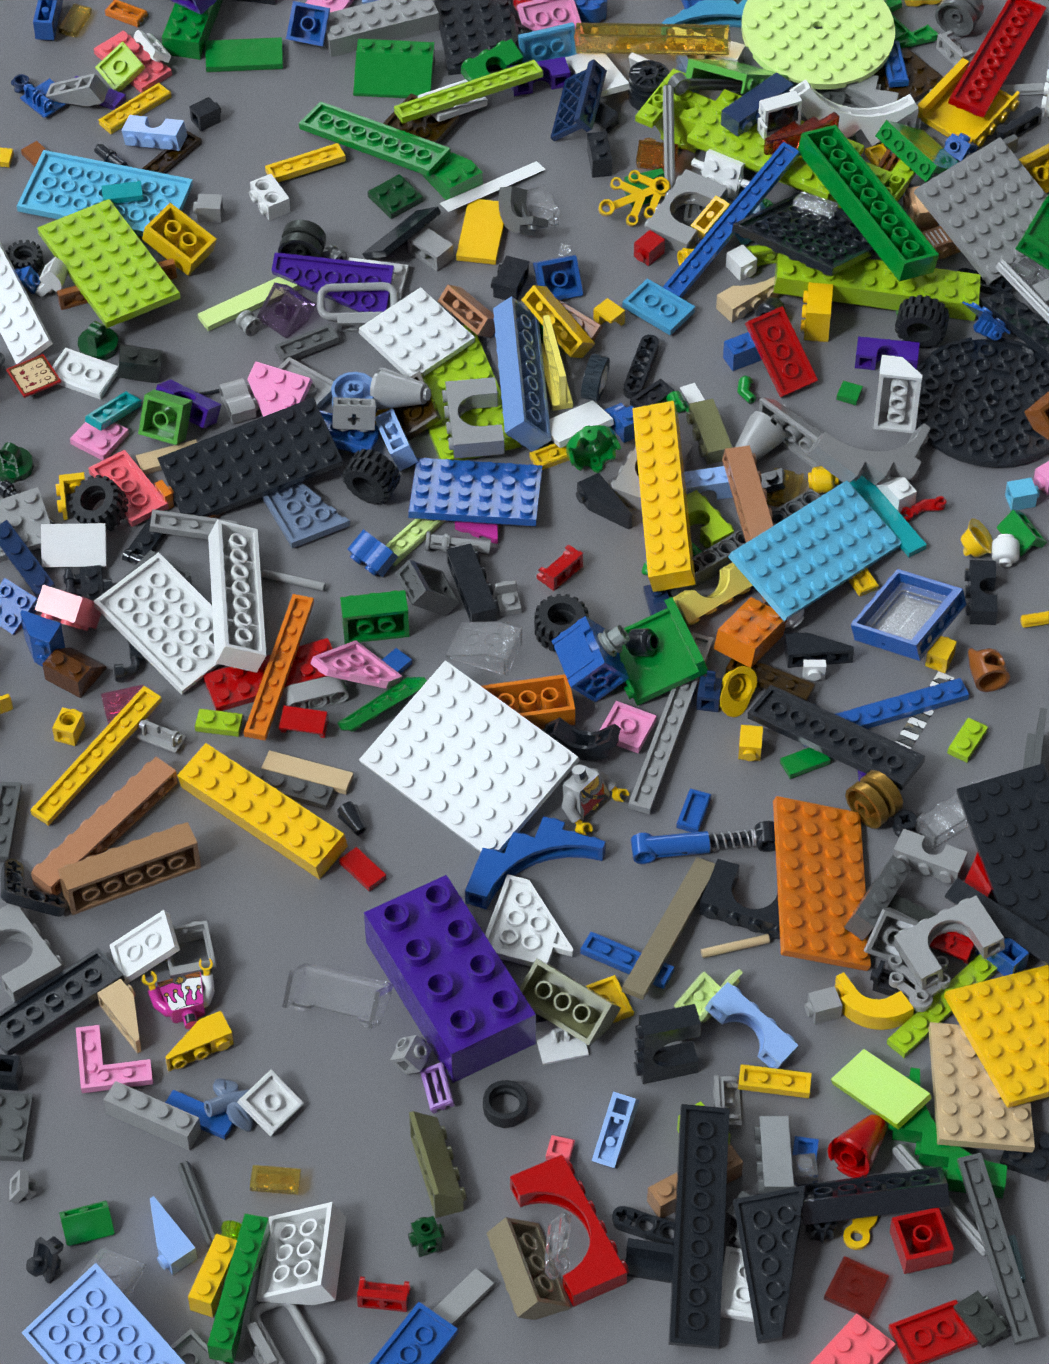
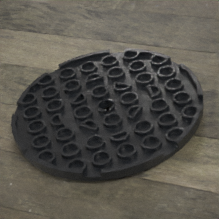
M972 337L960 339L939 347L916 368L922 375L916 428L918 429L924 423L929 426L927 442L940 452L958 461L981 467L1022 465L1049 453V440L1032 428L1024 413L1049 392V361L1029 345L1002 337L998 340H992L988 337L973 340ZM993 399L996 402L991 403V405H989V402H987V400Z

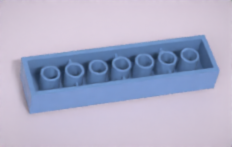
M511 296L493 308L504 431L507 436L518 441L523 447L535 451L551 441L539 320L526 306Z

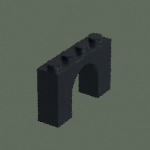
M717 859L700 902V915L708 919L726 922L731 926H740L751 932L768 934L774 939H780L778 893L775 900L764 908L750 909L740 905L732 895L739 876V865Z
M695 1004L639 1015V1025L635 1026L637 1035L635 1045L637 1050H634L636 1060L634 1062V1070L636 1076L641 1077L643 1084L698 1073L699 1060L693 1041L665 1046L672 1042L695 1038L701 1035V1021Z

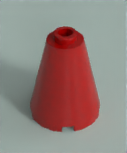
M868 1115L830 1142L827 1149L831 1162L834 1160L839 1165L837 1169L848 1177L856 1178L862 1177V1175L866 1176L871 1171L887 1132L885 1120L878 1115Z

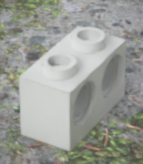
M272 174L250 182L251 191H249V196L252 202L257 203L260 213L262 215L265 214L269 221L290 213L289 197Z

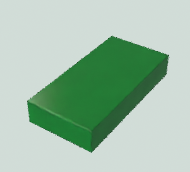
M809 747L780 758V764L789 779L829 765L830 758Z

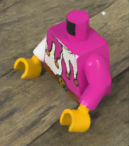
M209 958L210 966L203 968L200 959L199 967L203 970V975L199 971L157 982V987L155 986L157 975L151 971L153 977L151 983L147 982L145 975H143L142 982L149 987L148 994L153 1007L165 1017H170L173 1023L184 1022L185 1028L191 1029L198 1021L197 1018L205 1015V1008L210 1005L215 992L213 974H210V969L213 967L212 960Z

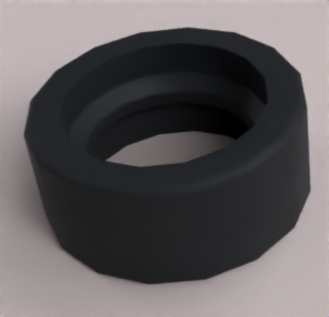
M510 1080L497 1081L491 1084L483 1096L484 1116L491 1124L501 1128L514 1127L520 1124L528 1111L527 1092L521 1085ZM508 1094L516 1097L520 1105L516 1111L503 1114L498 1113L492 1108V1100L499 1095Z

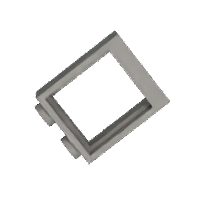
M207 920L201 922L194 921L180 926L174 925L173 928L178 944L204 939L208 960L202 961L201 965L203 968H208L210 966V958L213 962L210 974H213V980L218 979ZM172 956L167 958L170 979L199 971L203 975L199 962L174 967Z

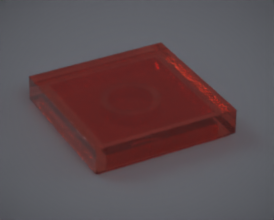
M844 1256L824 1295V1300L855 1314L857 1313L869 1320L889 1280V1275Z

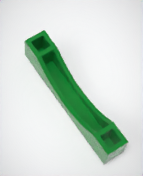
M244 1214L207 1344L209 1359L234 1363L250 1289L260 1260L265 1253L270 1235L269 1218Z

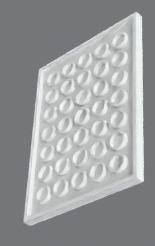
M444 661L359 761L481 853L482 848L496 849L502 852L508 845L512 833H518L580 759L457 668Z

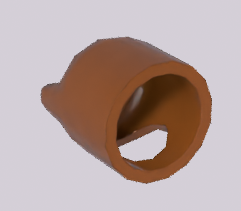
M973 648L968 650L969 666L978 690L992 692L1004 687L1009 682L1010 675L1004 657L998 650L991 648L978 651Z

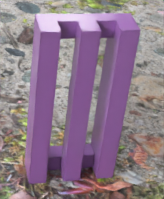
M440 1062L422 1069L420 1073L431 1112L434 1114L437 1113L438 1109L445 1110L446 1106H455L444 1064ZM438 1069L446 1094V1100L443 1099L442 1091L437 1077L436 1070ZM430 1072L436 1090L438 1103L434 1102L432 1090L430 1087L427 1073Z

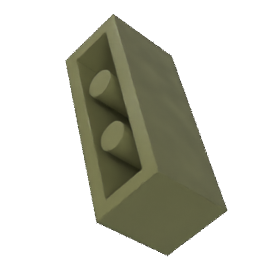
M714 399L689 403L686 419L687 423L693 427V438L699 443L701 458H705L707 465L722 462L725 449L732 448Z

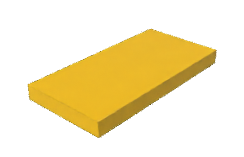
M477 199L467 204L456 254L457 261L496 265L504 228L499 212V201Z

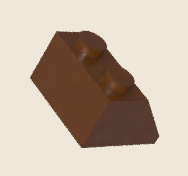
M71 647L55 649L42 664L45 680L79 698L87 692L107 669L102 663Z

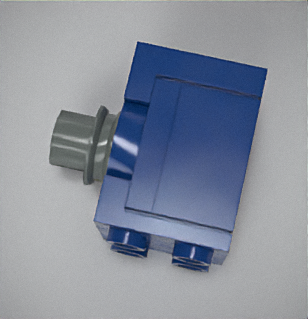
M585 616L552 640L570 687L590 700L597 702L629 679L625 666L620 661L619 653L622 652V646L630 640V637L621 625H617L612 630H609Z

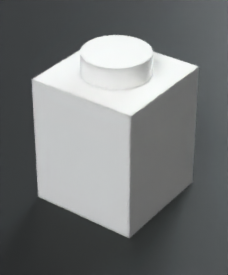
M741 245L727 252L726 267L741 281L756 273L757 258L744 245Z

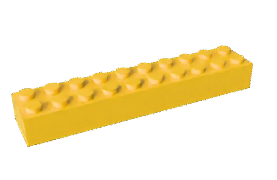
M674 401L632 408L647 569L652 590L657 592L696 585L679 417Z

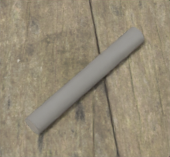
M265 569L262 572V578L321 591H324L326 583Z

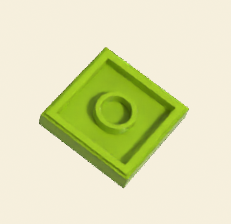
M123 41L95 66L96 70L112 89L121 92L146 68Z

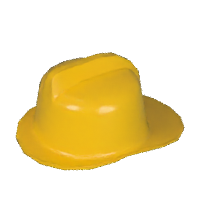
M972 518L969 521L968 529L960 538L964 546L963 554L965 556L971 554L976 558L986 553L991 554L993 540L989 531L979 520Z
M738 667L726 673L722 678L720 706L727 716H740L749 704L757 685V676L750 667Z

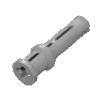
M427 531L425 550L438 549L447 552L446 549L471 543L474 551L489 554L491 540L450 537L448 533L438 535Z

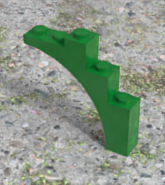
M911 1067L910 1075L905 1077L920 1086V1069ZM926 1105L899 1130L889 1124L888 1130L893 1131L892 1140L916 1143L915 1155L919 1156V1163L922 1166L942 1168L948 1183V1191L967 1193L957 1159L972 1154L959 1146L937 1144L936 1123L931 1118ZM984 1160L995 1198L1003 1199L1007 1166Z

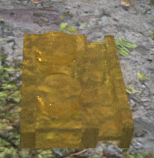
M784 470L786 488L767 493V505L780 507L798 497L804 480V473L798 475L794 471Z

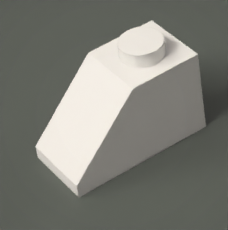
M890 477L876 484L899 513L903 507L911 508L916 502L917 491L905 477Z

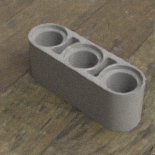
M327 676L289 685L284 688L282 697L285 706L315 710L343 703L348 699L349 694L343 679Z

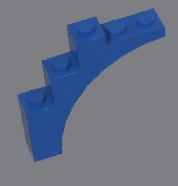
M543 816L535 838L525 833L513 832L505 853H501L496 849L482 848L465 889V904L487 909L495 894L504 885L507 874L515 876L517 873L535 864L567 857L603 861L605 841L597 837L581 835L575 831H566L565 822Z

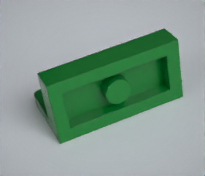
M1013 509L997 526L1001 534H1011L1019 541L1020 556H1023L1033 545L1043 548L1047 543L1028 517Z
M107 1200L59 1212L67 1246L114 1234Z

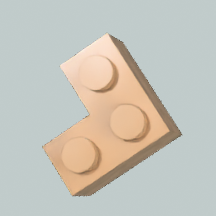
M918 187L907 188L906 194L903 196L904 208L908 209L910 219L920 231H927L938 227L939 223L914 194Z

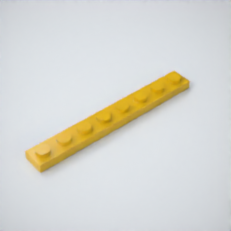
M143 686L30 810L31 815L49 826L139 727L140 721L145 720L162 702L161 696Z

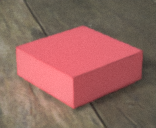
M551 1135L546 1160L563 1154L566 1162L570 1161L575 1140Z

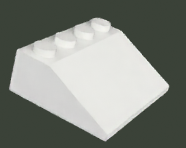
M333 1202L269 1217L270 1235L262 1259L257 1300L259 1302L317 1305L336 1300L347 1218Z

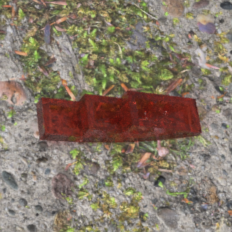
M835 112L821 120L814 116L801 125L793 121L765 138L764 154H774L783 142L797 149L803 132L832 125L839 127L840 116Z

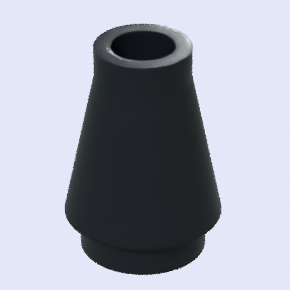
M348 801L337 809L338 818L356 836L367 830L357 804Z

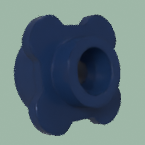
M24 74L16 75L11 80V85L14 86L16 93L24 92V85L31 84L29 77Z

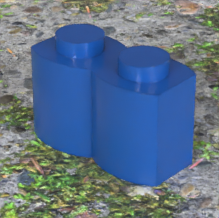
M364 529L347 549L351 553L350 558L359 565L361 562L367 565L365 569L373 576L379 574L383 577L398 558L391 549Z

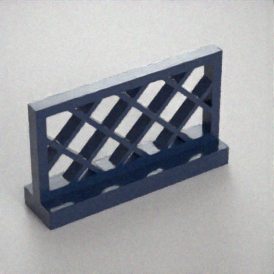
M595 59L588 62L586 70L565 79L550 137L553 141L580 129L586 132L593 129L607 70Z

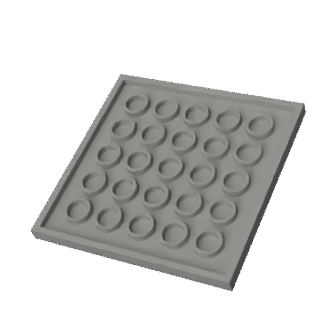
M1001 137L914 191V194L988 285L1003 276L995 268L1000 260L1004 259L1015 269L1030 259L1015 248L1048 195Z

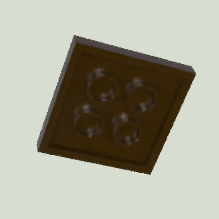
M908 48L902 50V55L909 79L908 86L889 87L884 65L874 75L879 76L878 84H881V90L899 93L898 100L910 94L916 103L924 98L930 89H933L944 77Z
M411 93L402 103L417 99L418 96ZM393 112L383 124L439 144L458 124L460 116L438 122L430 114L402 124Z

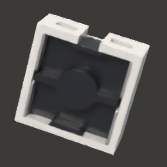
M796 90L759 101L758 113L761 117L758 118L757 130L763 140L800 130L802 99Z

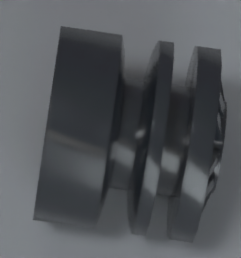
M643 60L631 67L629 71L630 89L628 90V100L633 108L639 111L667 77L669 70L665 65L654 60Z

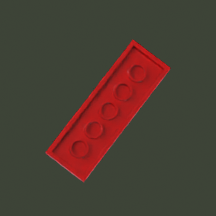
M328 638L299 646L285 687L327 677L311 665V661L314 656L332 650ZM271 655L265 657L257 673L234 667H226L203 675V680L215 710L225 711L254 702Z

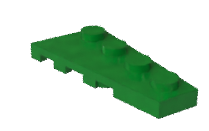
M406 677L339 721L340 729L350 730L351 732L359 729L365 721L376 718L382 711L391 708L401 700L420 690L427 680L425 677Z

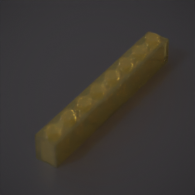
M576 23L574 35L576 53L729 55L731 45L730 25Z

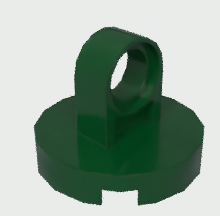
M93 321L78 337L77 345L79 352L82 354L108 360L118 351L119 346L116 333L111 328H106L105 325L97 321Z
M6 442L0 450V481L8 480L11 483H15V480L27 479L32 474L34 468L32 455L28 450Z

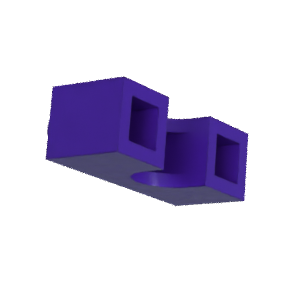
M565 57L537 61V64L543 70V77L511 87L514 96L533 93V83L536 81H546L550 84L552 90L563 88L565 79L570 77V70Z
M858 336L855 368L875 370L876 363L881 360L882 355L903 357L916 369L920 343Z
M173 380L157 384L156 390L193 400L189 418L190 422L202 428L217 423L222 404Z

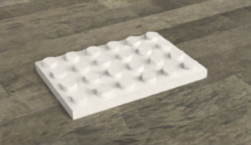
M159 552L94 600V606L181 695L199 682L203 675L213 671L220 665L215 663L212 605Z

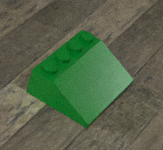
M358 39L353 96L407 98L411 93L418 96L430 92L435 64V42Z

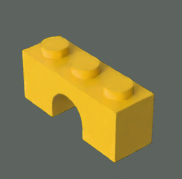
M219 1234L215 1235L188 1295L191 1311L214 1317L237 1240Z

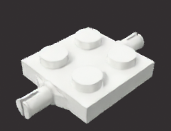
M711 149L706 152L704 162L696 158L692 160L691 166L701 169L703 177L727 187L728 198L735 200L738 197L740 187L745 188L750 182L744 179L743 170L745 163Z

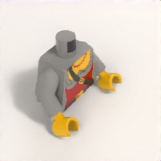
M576 765L572 768L573 775L563 784L564 797L562 809L572 824H576L575 832L587 836L585 831L592 832L593 827L590 823H582V821L610 796L609 791L612 792L613 800L617 802H624L620 798V793L624 796H629V792L627 789L617 788L615 786L616 783L601 770Z

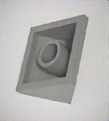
M891 907L882 909L864 951L886 960L891 955L900 956L895 948L894 936L902 929H909L917 925L919 921Z

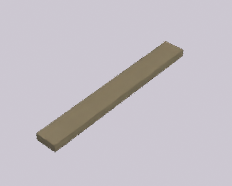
M696 857L622 986V992L644 1000L703 896L715 867L714 863Z

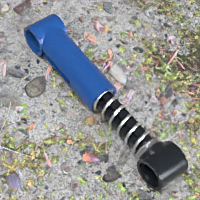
M762 821L757 823L754 829L749 830V832L743 830V832L736 830L735 833L728 831L727 834L720 832L718 835L715 833L709 835L708 831L660 836L638 833L633 835L630 841L634 862L647 864L655 860V858L710 853L712 848L719 850L720 847L727 849L730 846H733L734 849L736 846H741L742 848L744 845L756 846L762 852H771L775 850V831L773 821Z

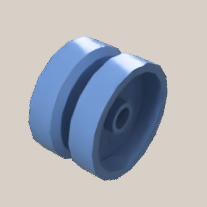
M348 372L340 375L331 387L332 408L333 397L374 399L373 396H370L372 378L360 372Z

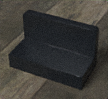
M628 1238L625 1259L629 1269L627 1276L671 1283L673 1245Z

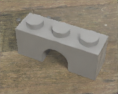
M903 829L893 851L895 857L920 874L932 876L944 883L953 884L957 878H960L966 865L967 851L946 844L940 854H928L923 850L925 836Z

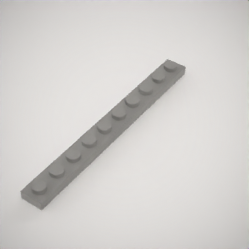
M692 633V637L706 663L714 638ZM700 677L671 690L628 803V809L650 814Z

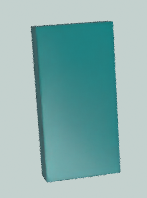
M141 181L101 186L103 201L110 199L115 204L143 200Z

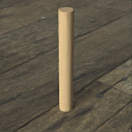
M768 934L708 947L701 949V956L706 958L768 944L770 939Z

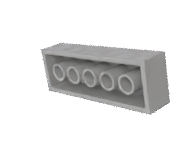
M378 0L330 12L324 44L330 57L356 51L358 39L402 40L439 30V13L432 0Z

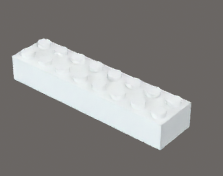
M217 520L208 536L215 663L257 673L266 657L258 529Z

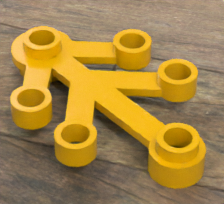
M632 170L628 175V180L631 183L640 182L649 186L642 190L623 182L619 177H614L610 182V187L613 190H623L630 193V195L615 201L609 199L602 200L598 207L599 213L602 216L608 217L613 214L615 209L635 202L631 213L626 217V224L633 227L638 222V215L645 197L653 195L650 205L644 210L645 218H651L652 216L647 214V210H652L655 213L660 198L664 197L671 188L670 182L666 178L657 177L651 179L640 174L637 170ZM631 174H636L638 179H632ZM613 181H618L620 186H614ZM657 185H662L664 189L658 190ZM604 206L609 207L610 211H609V212L603 211V207H604ZM629 217H634L635 222L631 223Z

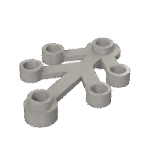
M891 955L888 958V968L896 971L890 974L889 985L906 994L915 1011L924 1012L928 1010L933 1002L932 997L942 989H947L950 986V976L943 973L942 981L930 986L926 990H922L909 968L902 964L900 956ZM944 956L936 957L938 963H943V965L940 964L942 972L946 971L949 960ZM904 977L915 985V989L903 982Z

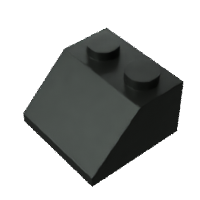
M120 344L117 378L158 383L162 350Z

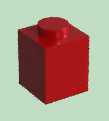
M651 230L634 242V257L648 266L665 252V239Z

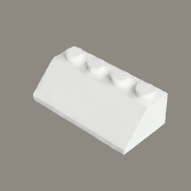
M886 355L881 357L873 429L913 433L915 431L922 375L903 357Z

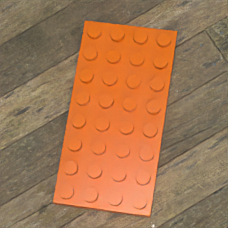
M776 796L773 800L781 955L868 971L871 967L870 954L866 953L864 948L869 940V934L862 941L844 928L866 894L860 814L854 811Z

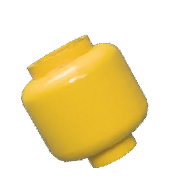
M822 466L813 467L811 472H808L809 489H813L818 494L827 493L834 489L835 485H839V479Z

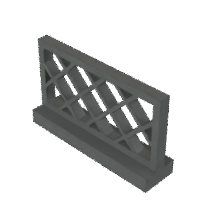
M1040 708L1036 733H1027L1023 769L1044 763L1046 769L1049 736L1044 735L1047 709Z

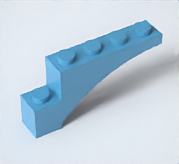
M734 0L699 1L694 6L665 19L662 22L661 35L666 39L673 25L690 30L713 26L741 28L743 10L747 0H742L739 4Z

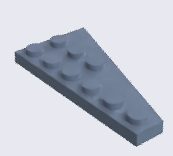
M302 482L262 497L291 548L350 526V520L345 516L341 517L336 509L326 505L321 501V497Z

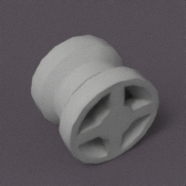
M245 310L236 318V325L243 329L247 336H251L259 331L261 321L258 317H254L250 310Z

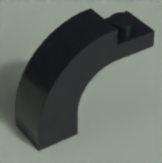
M559 717L547 723L543 732L578 756L580 760L594 761L608 757L610 748H614L619 741L618 737L621 728L613 724L599 731L587 732L571 726Z

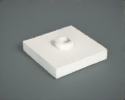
M272 1069L237 1101L269 1136L275 1133L304 1104Z

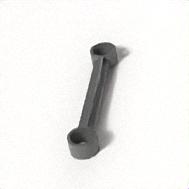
M681 72L674 74L668 81V85L674 87L675 95H682L687 90L724 91L726 89L728 91H740L741 93L743 84L741 80L691 79Z

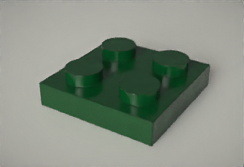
M400 174L367 191L368 197L390 219L423 202V196Z

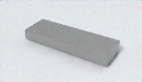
M476 1268L432 1311L454 1326L494 1288V1283Z

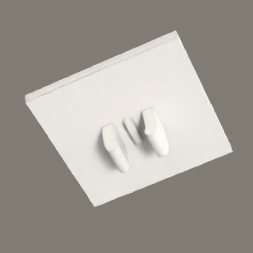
M550 1021L536 1023V1042L543 1065L589 1056L586 1043Z

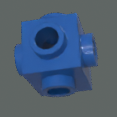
M961 132L960 135L952 133L947 138L944 149L957 161H962L967 155L976 152L979 146L970 141L971 137Z

